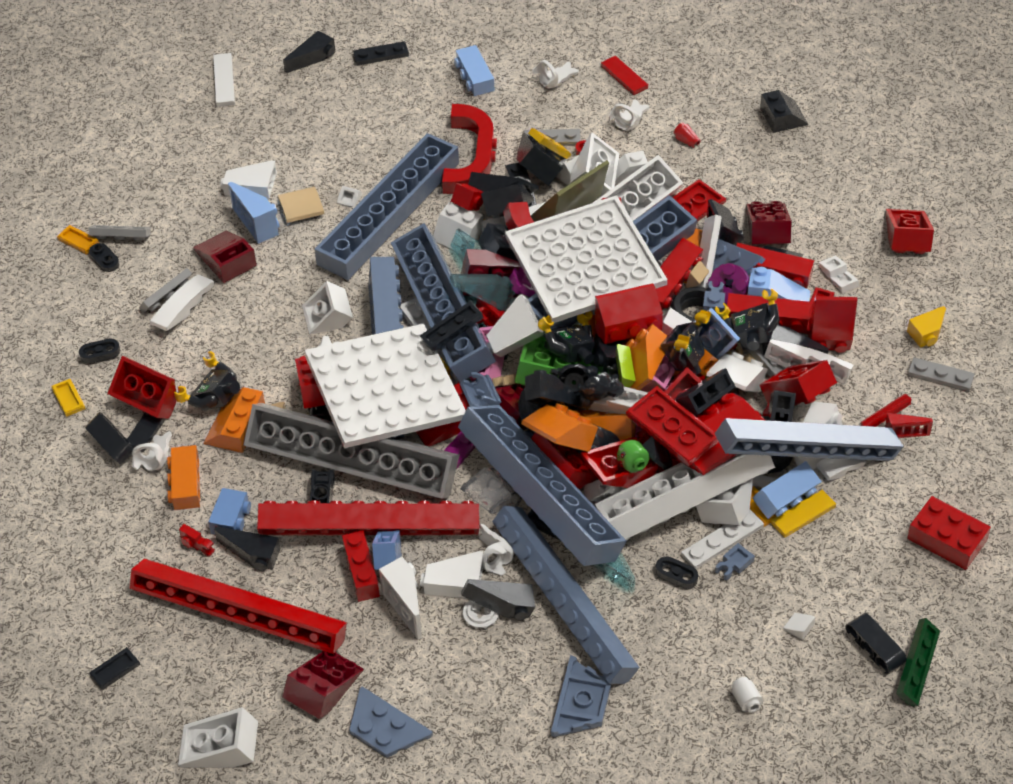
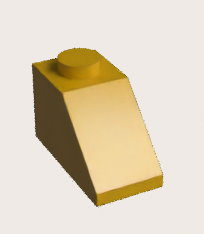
M945 306L909 319L907 332L920 348L926 345L932 346L938 341L946 312Z

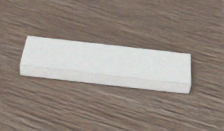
M232 54L213 55L217 107L235 105Z
M713 215L704 221L700 248L703 249L702 263L709 270V273L701 284L695 287L708 288V279L713 271L721 216Z

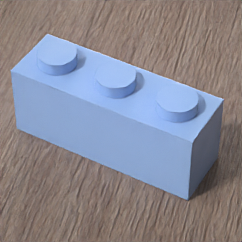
M474 45L456 50L454 64L456 69L460 68V76L462 80H466L467 90L472 91L474 96L495 91L494 77L477 46Z
M807 461L762 488L752 499L767 519L774 515L779 517L788 510L787 506L791 505L793 508L803 501L801 497L805 495L806 498H809L817 492L815 487L822 481Z

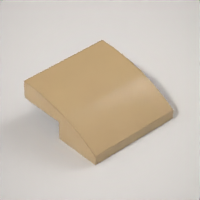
M315 186L278 195L287 223L324 214V209Z

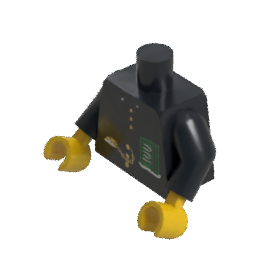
M772 288L770 296L766 290L762 291V297L768 300V303L733 313L730 318L728 316L730 309L725 303H723L725 306L723 312H720L717 306L715 307L716 313L723 318V321L740 338L737 343H741L743 348H748L752 351L759 349L761 343L771 340L772 333L780 322L778 306L775 304L778 293Z
M701 310L695 315L696 321L676 325L661 343V348L676 371H681L688 367L695 375L701 373L698 362L704 356L705 351L699 334L703 327L702 323L707 324L709 322L710 312Z
M592 311L585 312V315L584 313L577 315L578 322L583 326L576 324L550 329L554 324L550 315L546 318H541L538 322V327L545 331L544 337L546 341L544 347L567 363L583 361L585 364H590L594 359L592 351L595 347L591 325L588 324V321L593 316Z
M212 351L208 352L211 359L203 357V360L207 367H215V369H211L191 395H187V390L184 386H178L179 393L174 392L177 402L183 403L188 401V404L207 411L225 406L234 394L239 393L240 384L237 381L236 374L223 362H218Z

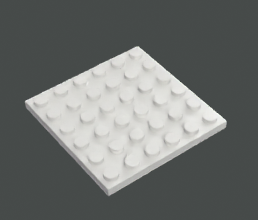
M617 195L505 232L508 243L544 309L554 323L594 310L595 296L651 283L655 285V288L667 285L666 276Z
M424 324L305 350L306 360L344 448L462 420L466 410L438 352L432 353L420 338V335L427 331Z

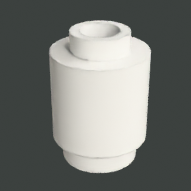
M747 677L735 680L731 686L732 694L742 711L753 713L759 710L763 698L754 683Z

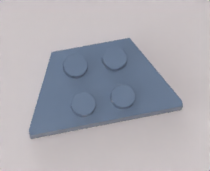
M718 239L713 271L722 264L731 263L741 266L749 276L752 273L751 269L758 262L762 264L765 258ZM727 279L725 286L732 288L733 279Z
M572 655L569 658L551 730V736L553 737L601 727L608 703L611 684L608 683L604 676L598 675L591 667L587 666L586 668L577 662V658Z
M363 686L360 688L349 730L350 734L384 757L388 758L399 750L414 746V743L433 736V732Z

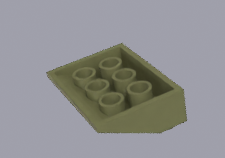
M608 160L557 192L531 215L534 222L595 202L602 194L609 167Z

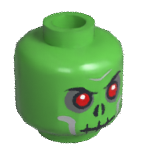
M629 440L619 446L617 460L626 471L634 473L645 468L649 461V453L640 442Z

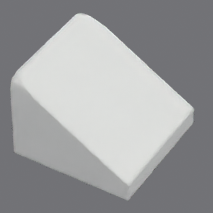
M342 186L336 204L354 208L363 193L360 190Z
M794 613L783 627V630L803 640L814 626L815 617Z

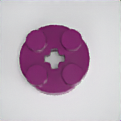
M731 263L722 264L712 272L711 277L708 279V283L712 281L713 287H719L720 282H723L725 304H727L728 293L743 295L748 293L749 276L741 266ZM727 279H733L732 288L725 287Z
M520 267L519 270L515 268L510 275V282L513 284L512 290L519 295L533 296L536 292L523 268Z

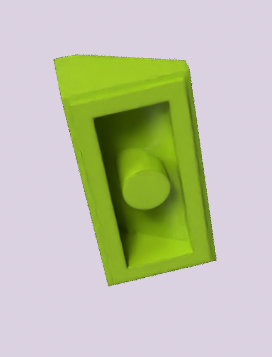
M617 344L616 363L619 381L624 387L630 388L636 381L630 347Z

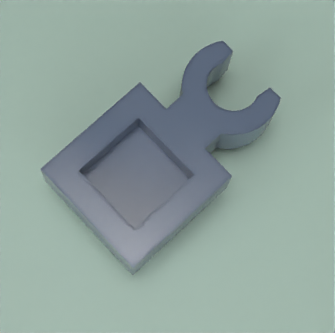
M709 281L708 291H705L703 310L708 311L712 308L715 311L717 306L720 312L724 311L725 293H723V282H720L719 287H713L712 281Z
M737 543L723 555L724 562H719L716 565L715 573L725 570L727 572L724 573V580H729L734 570L740 574L754 562L755 556Z

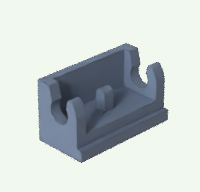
M471 372V376L476 378L475 381L470 382L463 379L460 382L470 407L500 405L501 400L489 375L486 374L484 376L477 372Z

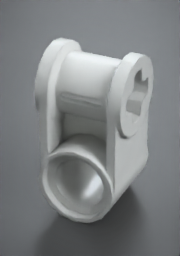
M600 480L585 485L584 496L595 506L596 503L625 490V488L603 485Z

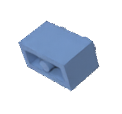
M226 488L221 489L208 521L211 534H215V526L243 530V518L245 514H249L251 509V502L248 500L247 492Z
M400 530L377 532L372 543L374 570H379L402 556Z

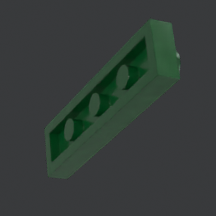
M927 618L919 619L896 693L904 702L912 707L919 705L940 635V630Z

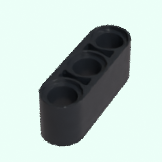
M101 412L85 426V429L120 465L132 455L135 447Z
M863 613L845 625L846 632L848 634L851 633L855 638L854 641L870 654L869 657L877 666H881L886 671L884 672L885 674L891 673L906 663L907 658L904 651L869 614Z

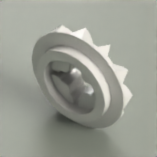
M470 600L463 608V618L468 626H474L476 630L482 627L487 629L488 626L494 625L495 621L499 619L498 613L484 607L486 615H482V618L478 619L477 613L484 606Z

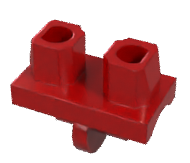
M477 295L475 306L482 312L484 317L477 324L483 322L487 327L494 326L505 311H498L496 309V302L493 299H486L483 295Z

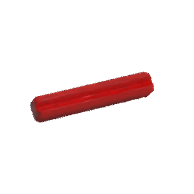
M908 394L901 395L861 421L860 426L877 427L886 421L887 414H897L911 405V397Z

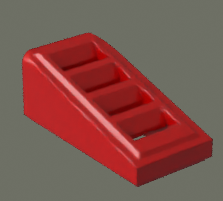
M891 413L887 414L885 427L892 428L898 438L930 436L933 419Z

